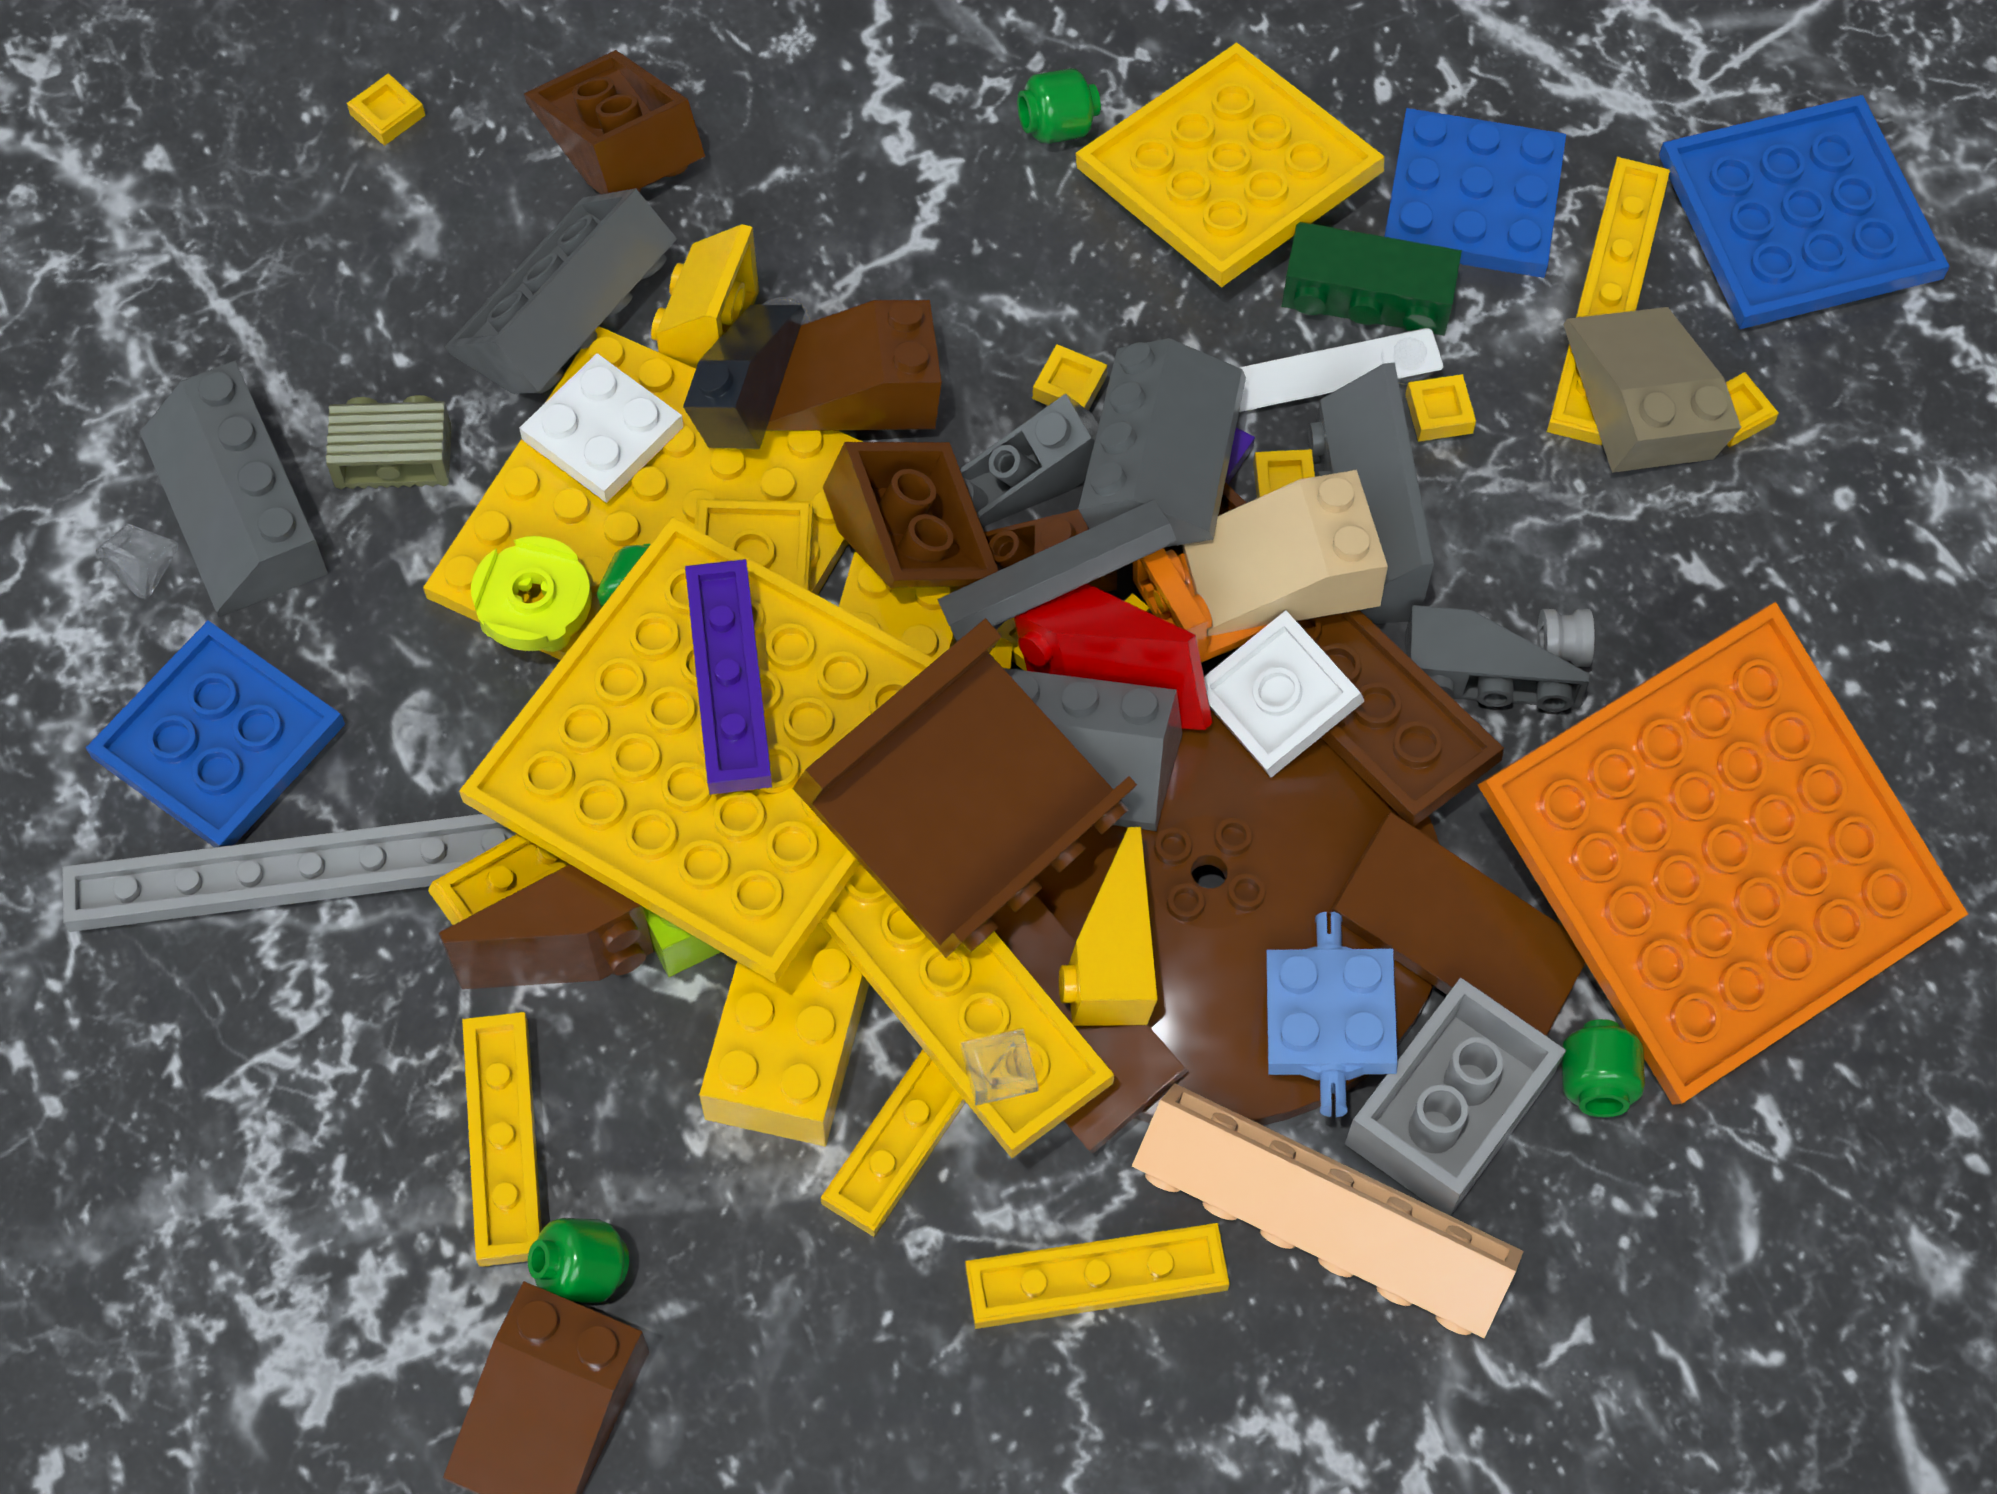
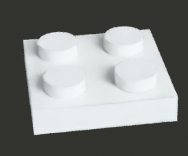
M597 353L519 429L524 442L607 503L684 426L680 413Z
M1286 610L1204 676L1210 709L1270 777H1273L1364 702L1361 692Z

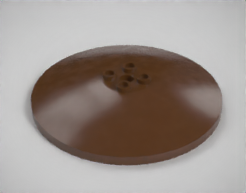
M1210 709L1213 723L1206 730L1182 728V737L1157 831L1141 829L1157 989V1002L1148 1025L1188 1070L1175 1082L1176 1084L1254 1122L1268 1125L1321 1107L1320 1080H1314L1303 1075H1268L1267 950H1302L1317 947L1316 915L1322 912H1327L1328 914L1382 819L1390 812L1402 820L1404 819L1321 737L1273 777H1270ZM1429 816L1414 826V828L1439 844ZM1112 825L1101 835L1093 826L1079 838L1086 849L1058 874L1049 865L1035 878L1043 887L1035 895L1075 941H1077L1128 827ZM1201 865H1213L1223 872L1226 880L1216 888H1204L1193 880L1191 873ZM1327 915V933L1331 934V917ZM1341 924L1342 946L1351 949H1378ZM1394 960L1396 1039L1398 1047L1410 1032L1423 1010L1433 985ZM1364 1074L1346 1080V1092L1371 1074ZM1173 1085L1134 1119L1151 1123L1161 1098ZM1332 1093L1331 1100H1334L1335 1094Z

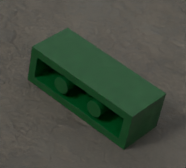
M1299 222L1296 225L1281 307L1295 309L1307 315L1323 314L1351 319L1363 325L1380 324L1406 329L1409 332L1429 328L1433 331V334L1445 336L1453 305L1462 250Z

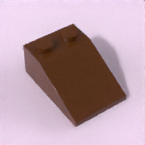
M617 50L524 93L526 103L587 184L600 194L637 189L640 193L642 187L663 177L681 174L688 168L689 164L705 157L688 99Z
M872 300L801 325L766 431L935 429L942 381L930 300Z
M844 442L823 485V490L838 532L890 588L967 586L998 572L950 442Z
M570 864L438 932L455 977L462 989L600 981L611 974L620 976L635 970L645 961L647 955L654 952L644 907Z
M523 1281L493 1341L445 1470L444 1480L475 1494H582L649 1354L643 1332Z

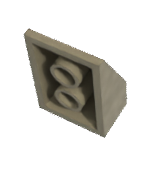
M1668 307L1568 318L1563 325L1612 473L1713 460L1741 429L1724 377Z

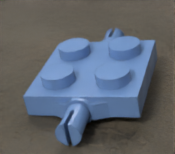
M1322 912L1315 917L1317 947L1302 950H1267L1268 1075H1303L1314 1080H1320V1113L1331 1117V1094L1334 1093L1336 1117H1340L1348 1112L1346 1106V1080L1364 1074H1397L1393 949H1351L1342 946V916L1339 913L1331 912V934H1328L1327 912Z

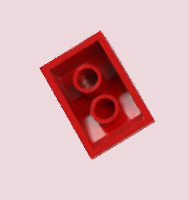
M1084 584L1014 617L1019 637L1018 645L1023 654L1027 671L1177 690L1181 726L1183 729L1206 730L1213 723L1195 634L1089 584Z

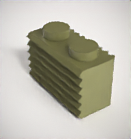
M422 395L410 396L403 402L378 403L371 398L355 397L348 400L346 404L329 405L326 464L336 488L341 490L345 487L354 489L357 486L363 489L368 486L375 489L379 486L385 488L395 486L399 488L402 485L410 488L413 485L423 487L427 484L434 487L437 484L441 486L449 484L451 422L445 401H435L430 397Z

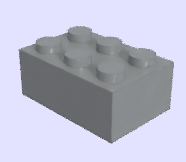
M1460 978L1398 1059L1397 1074H1387L1355 1116L1345 1145L1426 1203L1451 1216L1552 1079L1566 1050Z

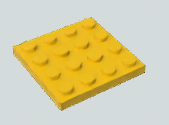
M1237 42L1076 152V165L1082 173L1221 288L1295 235L1296 225L1299 222L1313 223L1384 172L1385 159L1384 155Z

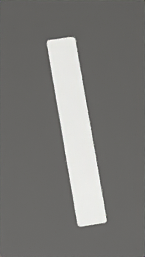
M1426 328L1239 367L1246 376L1239 412L1333 393L1383 363L1395 362L1398 379L1441 370L1443 363L1433 331Z

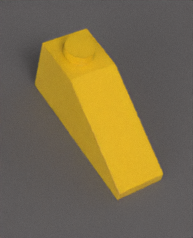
M1128 827L1076 941L1069 965L1060 966L1061 1003H1070L1073 1026L1147 1025L1157 1002L1141 827Z

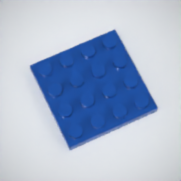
M1863 95L1666 141L1662 144L1659 153L1664 168L1670 170L1669 179L1739 329L1942 280L1950 267Z

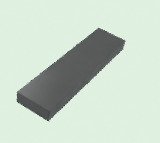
M1154 499L937 600L956 641H959L985 618L994 627L1173 544L1177 539L1170 522Z

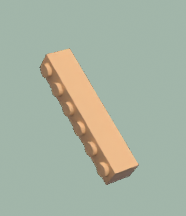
M1176 1083L1161 1098L1132 1164V1167L1146 1173V1179L1156 1187L1169 1192H1179L1181 1190L1203 1201L1204 1208L1215 1216L1226 1220L1241 1219L1261 1229V1235L1269 1242L1288 1249L1295 1248L1296 1246L1318 1257L1319 1263L1328 1271L1343 1277L1355 1275L1376 1285L1377 1291L1389 1301L1403 1306H1410L1413 1303L1435 1314L1437 1321L1445 1328L1462 1335L1474 1333L1485 1338L1524 1252Z

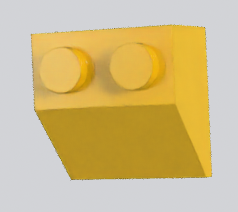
M741 224L695 242L690 248L685 263L676 264L670 280L669 292L671 297L666 308L660 307L657 310L652 323L651 338L657 341L659 353L697 368L698 362L750 305H754L759 293L753 227Z

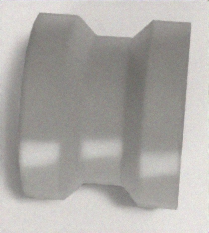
M1542 609L1537 625V646L1565 661H1571L1576 667H1590L1593 660L1595 643L1594 619L1591 610L1577 609L1571 615H1560L1555 609Z

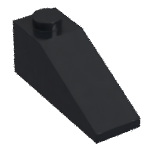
M750 305L699 360L683 408L708 448H761L805 314L802 305Z

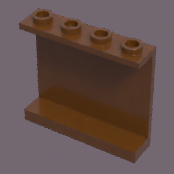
M986 618L805 769L792 788L945 958L961 944L970 953L999 927L991 919L992 916L1006 904L1014 912H1017L1043 888L1035 879L1041 872L1051 865L1059 874L1086 849L1079 838L1093 826L1102 835L1129 811L1122 800L1137 786L1135 781L1128 776L1113 789L993 658L990 652L1002 636Z

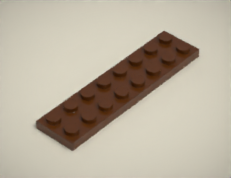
M1226 482L1218 516L1247 503ZM1181 545L1164 548L1165 551L1174 550L1177 555L1183 553ZM1360 610L1296 621L1361 692L1364 699L1360 706L1321 738L1408 824L1413 827L1502 761L1504 747Z

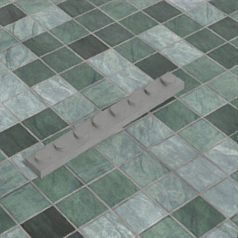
M484 814L64 866L62 867L63 923L69 932L427 887L434 880L517 833Z

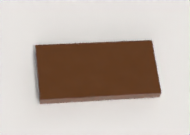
M1392 812L1382 819L1327 914L1331 917V912L1339 913L1342 916L1341 924L1376 948L1393 949L1394 960L1448 995L1458 980L1462 978L1545 1036L1549 1032L1586 963L1563 926Z
M1036 895L1017 912H1014L1006 904L991 917L999 926L995 933L1072 1023L1070 1003H1061L1059 970L1061 965H1069L1076 941ZM1148 1024L1074 1026L1114 1074L1112 1085L1063 1120L1092 1154L1188 1072Z

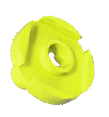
M526 536L514 540L515 546L506 548L499 554L497 549L486 555L478 565L471 584V596L482 631L496 642L521 651H538L543 649L548 652H554L567 646L571 635L577 632L587 619L592 603V590L587 572L578 561L574 551L569 546L555 539L542 536ZM533 584H540L544 597L539 601L524 603L523 598L517 595L519 590L529 591Z

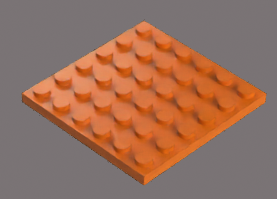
M1776 602L1759 610L1477 784L1623 1025L1641 1041L1644 1059L1672 1105L1682 1104L1968 915V912Z

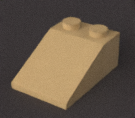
M1357 470L1299 479L1218 516L1213 540L1181 545L1195 595L1200 594L1211 614L1212 627L1207 629V636L1268 625L1285 610L1298 621L1381 606L1388 565Z

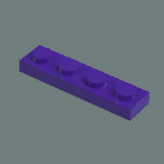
M746 559L685 566L709 795L771 788L772 779Z

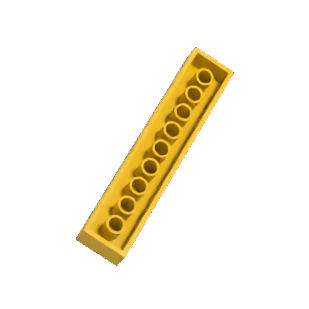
M854 552L839 607L928 656L937 659L957 642L937 599L965 586L890 588L857 552ZM820 922L777 983L770 981L737 961L699 1093L705 1120L826 1147L869 982Z

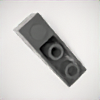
M1065 393L960 468L982 527L1069 492L1085 481L1098 430V423L1092 413Z
M1412 605L1405 631V654L1451 698L1478 700L1481 704L1491 707H1501L1510 703L1537 705L1546 711H1563L1569 708L1580 707L1589 684V673L1473 610Z

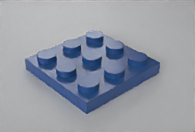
M1406 108L1384 237L1462 250L1460 264L1544 278L1549 261L1566 134Z
M207 620L89 743L86 749L93 760L215 848L235 845L342 729L345 722L341 713Z

